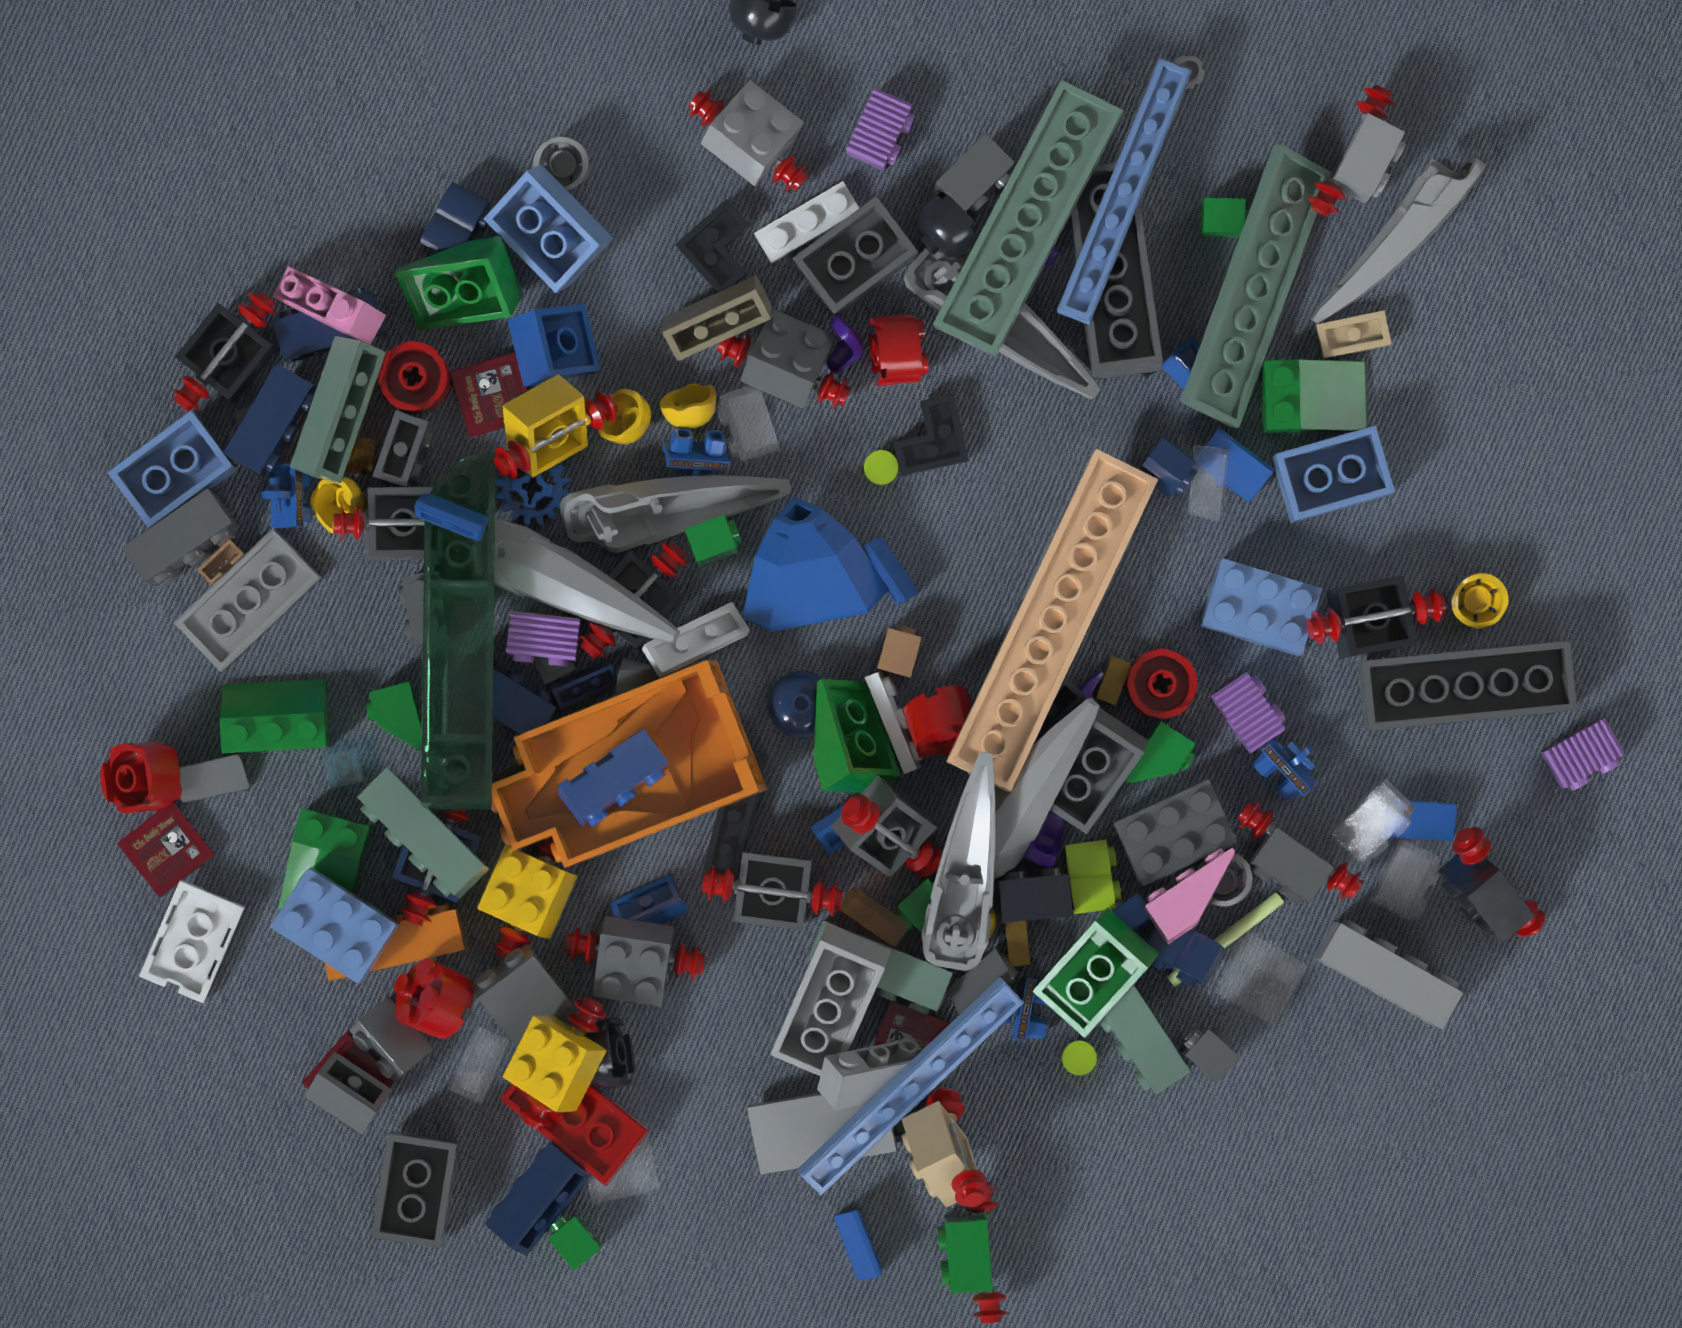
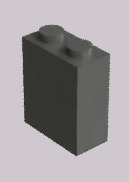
M528 944L522 949L517 948L511 951L501 965L494 970L489 969L482 973L473 985V990L478 1000L516 1047H518L533 1016L553 1015L570 1026L571 1023L567 1015L569 1013L576 1014L578 1011L573 1000Z

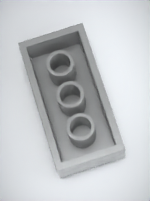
M1344 919L1343 923H1332L1313 956L1314 959L1431 1026L1443 1030L1463 995V992L1456 989L1457 981L1441 972L1435 971L1433 975L1425 971L1428 966L1427 964L1411 955L1405 954L1401 958L1394 954L1397 947L1381 938L1374 937L1372 941L1364 937L1367 930L1352 921Z
M827 923L770 1055L820 1076L825 1056L849 1050L884 972L891 950Z

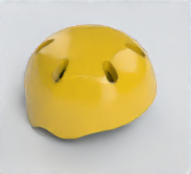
M692 383L673 390L660 401L662 413L670 424L678 428L695 429L709 422L715 413V388L710 384L702 386Z
M620 389L610 395L618 408L616 421L609 423L604 420L603 429L598 431L600 436L606 440L618 444H630L639 440L646 433L651 422V410L648 402L639 393L630 389Z
M343 477L341 483L328 480L320 481L310 498V503L316 517L331 533H333V513H339L340 506L343 507L345 513H352L357 505L363 513L365 510V498L361 488L354 480L348 477Z
M1482 572L1473 573L1464 577L1455 587L1451 599L1452 610L1463 624L1476 629L1487 628L1494 625L1503 616L1508 607V593L1504 584L1495 576ZM1477 579H1480V582H1479V584L1477 585V584H1476V580H1477ZM1497 589V592L1490 593L1491 590ZM1493 607L1496 611L1492 613L1488 608ZM1475 613L1477 615V621H1474L1473 619Z

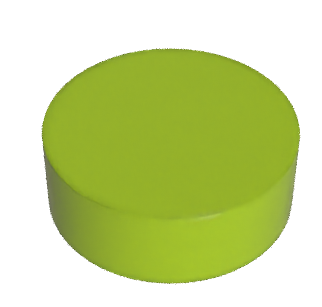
M885 450L872 452L864 463L865 476L875 485L891 483L898 473L897 459L893 454Z
M1072 1041L1065 1046L1062 1052L1064 1067L1074 1075L1088 1074L1096 1065V1051L1086 1041Z

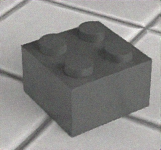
M985 133L936 181L935 192L940 189L943 198L948 195L968 215L975 219L988 206L987 202L990 200L988 197L994 191L998 195L1002 193L1013 172L1015 162Z

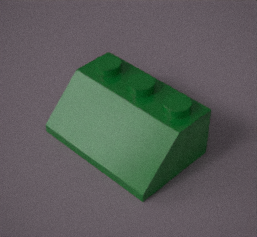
M327 679L223 685L220 708L221 753L236 754L331 748Z

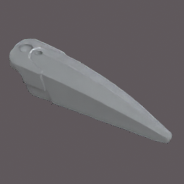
M1470 156L1458 172L1455 173L1432 158L1424 167V171L1417 176L1404 199H1402L1386 224L1339 283L1319 304L1310 319L1317 324L1323 322L1358 300L1404 264L1448 219L1468 191L1477 182L1487 164Z
M924 248L905 270L904 281L906 287L939 313L970 253L958 258H948L940 252L932 255ZM1024 303L999 352L1054 383L1089 399H1094L1101 390L1097 383L1048 326Z
M724 475L684 476L621 485L608 484L573 492L564 497L559 506L563 529L572 541L579 543L595 542L610 552L618 553L642 544L649 545L683 533L686 528L723 514L727 518L778 500L791 493V485L787 479Z
M502 520L490 521L486 526L481 541H474L470 554L472 568L475 573L499 588L523 598L527 596L553 609L621 631L676 643L680 631L672 623L624 586L569 549L551 543V540L526 526Z
M1092 698L1086 699L1032 746L1010 792L994 786V879L1004 876V873L1015 868L1022 860L1030 842L1035 840L1096 718L1099 705Z
M980 751L973 766L948 834L931 893V904H928L921 934L923 954L926 960L934 966L964 971L973 969L980 963L983 953L988 946L991 923L989 911L993 900L995 858L994 770L992 753Z

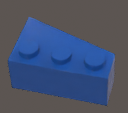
M645 729L612 749L608 755L595 764L592 762L584 767V772L571 781L566 779L558 786V795L582 828L588 823L594 827L609 816L607 812L609 808L617 803L620 807H623L637 797L636 789L645 783L651 787L666 776L663 770L668 767V761Z

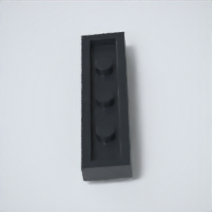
M753 750L760 771L763 774L768 753ZM757 794L718 809L701 880H704L705 872H712V866H715L717 874H724L730 868L734 874V883L737 880Z

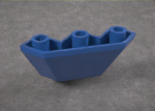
M795 496L773 519L755 555L743 617L745 620L773 632L866 614L888 592V587L856 538L822 508Z

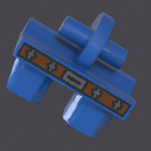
M675 428L671 439L663 441L662 450L666 454L667 467H674L678 473H687V476H699V474H710L711 470L728 471L730 461L726 451V440L722 431L709 430L705 433L704 442H694V435L691 430Z
M290 464L277 465L273 472L270 473V491L260 492V499L271 500V528L304 526L303 523L312 520L311 507L309 504L303 503V490H308L310 487L311 476L291 468Z
M1274 737L1266 743L1261 750L1262 754L1253 765L1265 778L1277 768L1284 774L1286 778L1275 789L1286 802L1300 794L1305 796L1316 784V781L1308 773L1316 766L1308 757L1314 749L1310 744L1300 749L1292 740L1284 747Z
M1023 976L1019 998L1024 1003L1016 1010L1012 1038L1016 1040L1026 1041V1037L1045 1038L1047 1020L1030 1016L1033 1003L1048 1006L1033 992L1039 983L1037 979ZM1012 1015L1004 1023L1011 1024Z

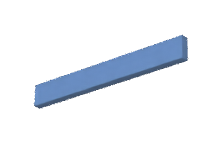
M1159 58L1058 306L1057 313L1090 325L1190 78L1191 69Z
M999 977L797 1169V1172L822 1195L1024 1002Z

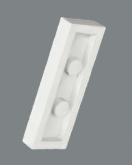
M842 181L758 230L754 235L770 263L773 264L828 232L857 211L859 207Z
M733 602L677 628L680 634L676 643L654 639L644 644L642 651L658 677L661 678L746 637L750 629Z
M883 671L865 677L904 774L921 768L919 760H922V758L918 757L914 743L906 728L908 726L905 721L903 708L898 709L893 696L897 695L893 680L890 676L885 677Z

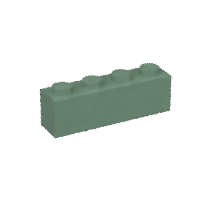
M334 337L290 464L291 468L315 478L341 483L386 352L360 340Z
M389 768L384 769L357 796L364 804L360 810L374 824L380 820L388 828L384 834L394 845L399 848L404 844L412 852L408 859L421 872L428 869L436 877L432 883L446 897L452 893L460 899L489 870L447 825Z
M823 920L808 960L811 961L824 928L830 922ZM837 926L891 950L886 967L877 985V988H879L877 995L894 1002L900 996L911 1001L909 1008L927 1015L930 1009L938 1011L953 974L952 971L934 966L927 961Z
M1133 984L1099 1023L1106 1033L1113 1030L1120 1042L1115 1047L1126 1063L1132 1059L1139 1071L1134 1076L1143 1090L1146 1092L1151 1089L1157 1095L1191 1071Z

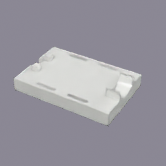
M180 880L139 977L163 987L169 981L180 986L178 993L204 1003L245 906L231 901L227 897L213 894L202 887ZM176 905L177 907L172 916V919L170 923H168L167 920L170 916L173 906ZM228 928H230L231 931L226 940V943L224 946H222V942L225 938ZM160 937H162L163 940L161 942L157 954L155 955L153 953L155 951V948L158 944ZM215 960H217V964L214 968L211 978H209L208 975L213 966V963Z

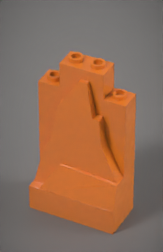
M706 660L514 737L516 745L512 747L518 764L520 766L524 764L526 770L488 785L490 793L487 794V800L493 813H499L503 824L499 827L506 846L511 845L514 851L553 837L554 843L550 844L553 856L557 863L562 862L564 868H567L765 791L767 786L718 661ZM645 729L668 761V767L663 770L666 776L651 787L645 783L636 789L635 792L638 796L623 807H620L617 803L607 810L609 816L598 825L592 827L588 823L582 828L558 795L559 784L566 779L571 781L584 772V767L592 762L595 764L608 755L612 749Z

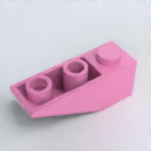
M289 266L272 296L300 312L369 345L373 342L386 316L366 302Z
M1222 848L1218 849L1205 859L1207 865L1198 871H1195L1193 867L1176 878L1177 885L1168 891L1162 887L1147 897L1149 903L1145 905L1144 911L1167 944H1170L1197 926L1234 857L1235 851L1233 848L1226 852Z

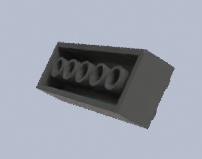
M1117 162L1096 165L1069 217L1075 262L1078 260ZM1140 201L1090 325L1084 323L1091 374L1094 380L1155 372L1162 369L1163 359Z
M1570 641L1357 662L1364 731L1577 710Z

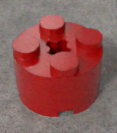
M913 314L870 318L869 326H875V334L869 335L871 368L873 374L880 373L881 377L875 381L877 387L919 383L921 376L928 374L929 371L927 354L921 353L920 339L925 338L923 319H915Z
M409 341L394 347L385 354L378 374V382L385 398L398 410L408 414H424L434 411L445 400L450 389L451 376L447 363L434 348L422 342ZM416 370H419L418 374L422 377V381L416 382L414 386H411V382L406 377L408 374L414 375Z
M1155 649L1141 655L1130 666L1125 680V690L1131 705L1140 714L1152 719H1167L1185 711L1192 703L1198 686L1197 675L1190 661L1181 654L1168 649ZM1156 675H1160L1162 679H1168L1170 685L1165 687V694H1162L1160 689L1154 690L1152 686L1157 681Z
M950 685L937 688V695L926 698L925 693L912 699L904 707L905 721L919 758H928L943 753L948 758L973 706L971 696L964 686Z
M157 741L119 744L108 752L111 755L107 763H102L100 770L102 792L107 801L113 802L118 807L116 810L121 813L128 814L162 810L181 797L180 769L177 762V752L172 746H166Z
M422 959L406 975L401 974L395 981L394 992L397 994L395 1003L396 1019L398 1022L432 1037L445 1039L452 1036L461 1028L465 1021L461 1018L465 1007L471 1009L474 994L471 980L462 973L432 959Z

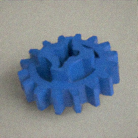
M563 465L547 469L553 475L556 486L547 484L544 481V472L533 478L526 474L521 479H510L506 476L505 480H496L495 484L503 488V492L498 493L496 498L498 500H506L507 502L501 508L502 511L505 513L513 510L511 519L515 522L521 516L524 517L525 526H530L532 519H536L540 526H544V517L547 515L555 521L557 518L554 510L556 508L560 509L561 499L570 494V492L563 490V486L571 483L569 478L560 477L565 470ZM536 478L537 484L542 488V491L536 492L531 501L530 494L524 488L525 485H531L532 481ZM511 492L520 494L524 499L523 510L514 503ZM546 498L553 499L551 504L545 509L536 511L538 504Z

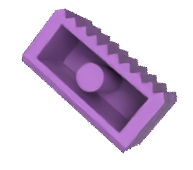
M874 88L847 146L846 155L881 171H884L887 163L893 166L901 150V146L896 145L901 132L909 133L916 117L910 113L912 104Z
M511 611L506 653L514 654L513 661L534 663V657L548 658V665L568 667L569 661H577L582 620Z
M1245 672L1210 697L1247 752L1252 753L1286 730L1282 725L1286 718L1275 703L1271 706L1262 695L1267 690L1256 675L1250 677Z
M1605 718L1596 720L1540 752L1560 789L1570 787L1572 791L1589 783L1588 775L1600 769L1601 773L1604 774L1619 766L1618 758L1625 755Z

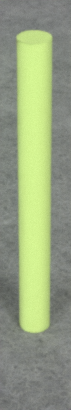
M1275 892L1215 938L1214 941L1225 949L1281 906L1284 901ZM1176 971L1166 976L1174 987L1181 983L1176 978L1178 974Z

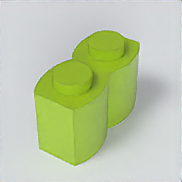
M1106 840L1065 845L1074 914L1102 911L1107 907L1109 909H1116L1115 902L1122 901L1119 880L1112 881L1110 867L1117 866L1114 846L1107 847Z

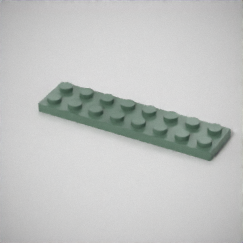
M1063 80L1060 81L933 323L935 328L994 357L997 356L1123 115V109Z
M1273 145L1180 402L1231 428L1240 427L1317 212L1310 208L1312 203L1307 198L1308 196H1316L1319 192L1314 185L1315 182H1328L1332 172L1284 145Z

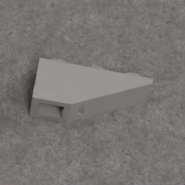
M914 1038L825 1056L817 1090L834 1110L865 1104L923 1049Z

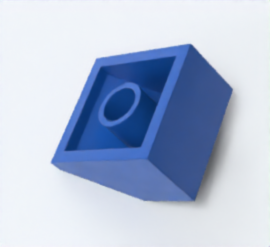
M585 304L534 309L508 320L524 387L539 385L558 374L566 380L601 371Z

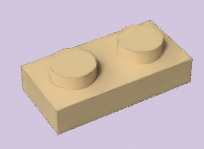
M1385 311L1330 321L1315 326L1322 360L1391 345Z

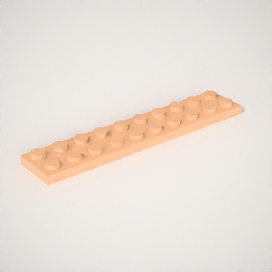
M1098 449L1094 450L946 762L971 773L980 751L992 753L994 785L1007 792L1012 790L1156 486L1157 478Z

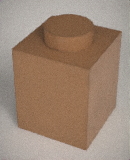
M896 624L895 630L888 628L877 670L911 678L922 638L915 636L917 629Z

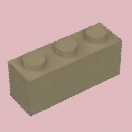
M757 275L664 317L662 333L677 361H680L770 320L772 304Z

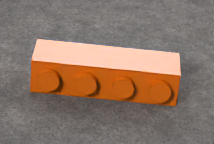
M449 904L430 908L428 918L431 922L424 920L422 927L402 920L404 914L394 916L395 920L400 923V926L371 971L466 950L467 944L459 909L450 910ZM325 963L328 981L347 977Z

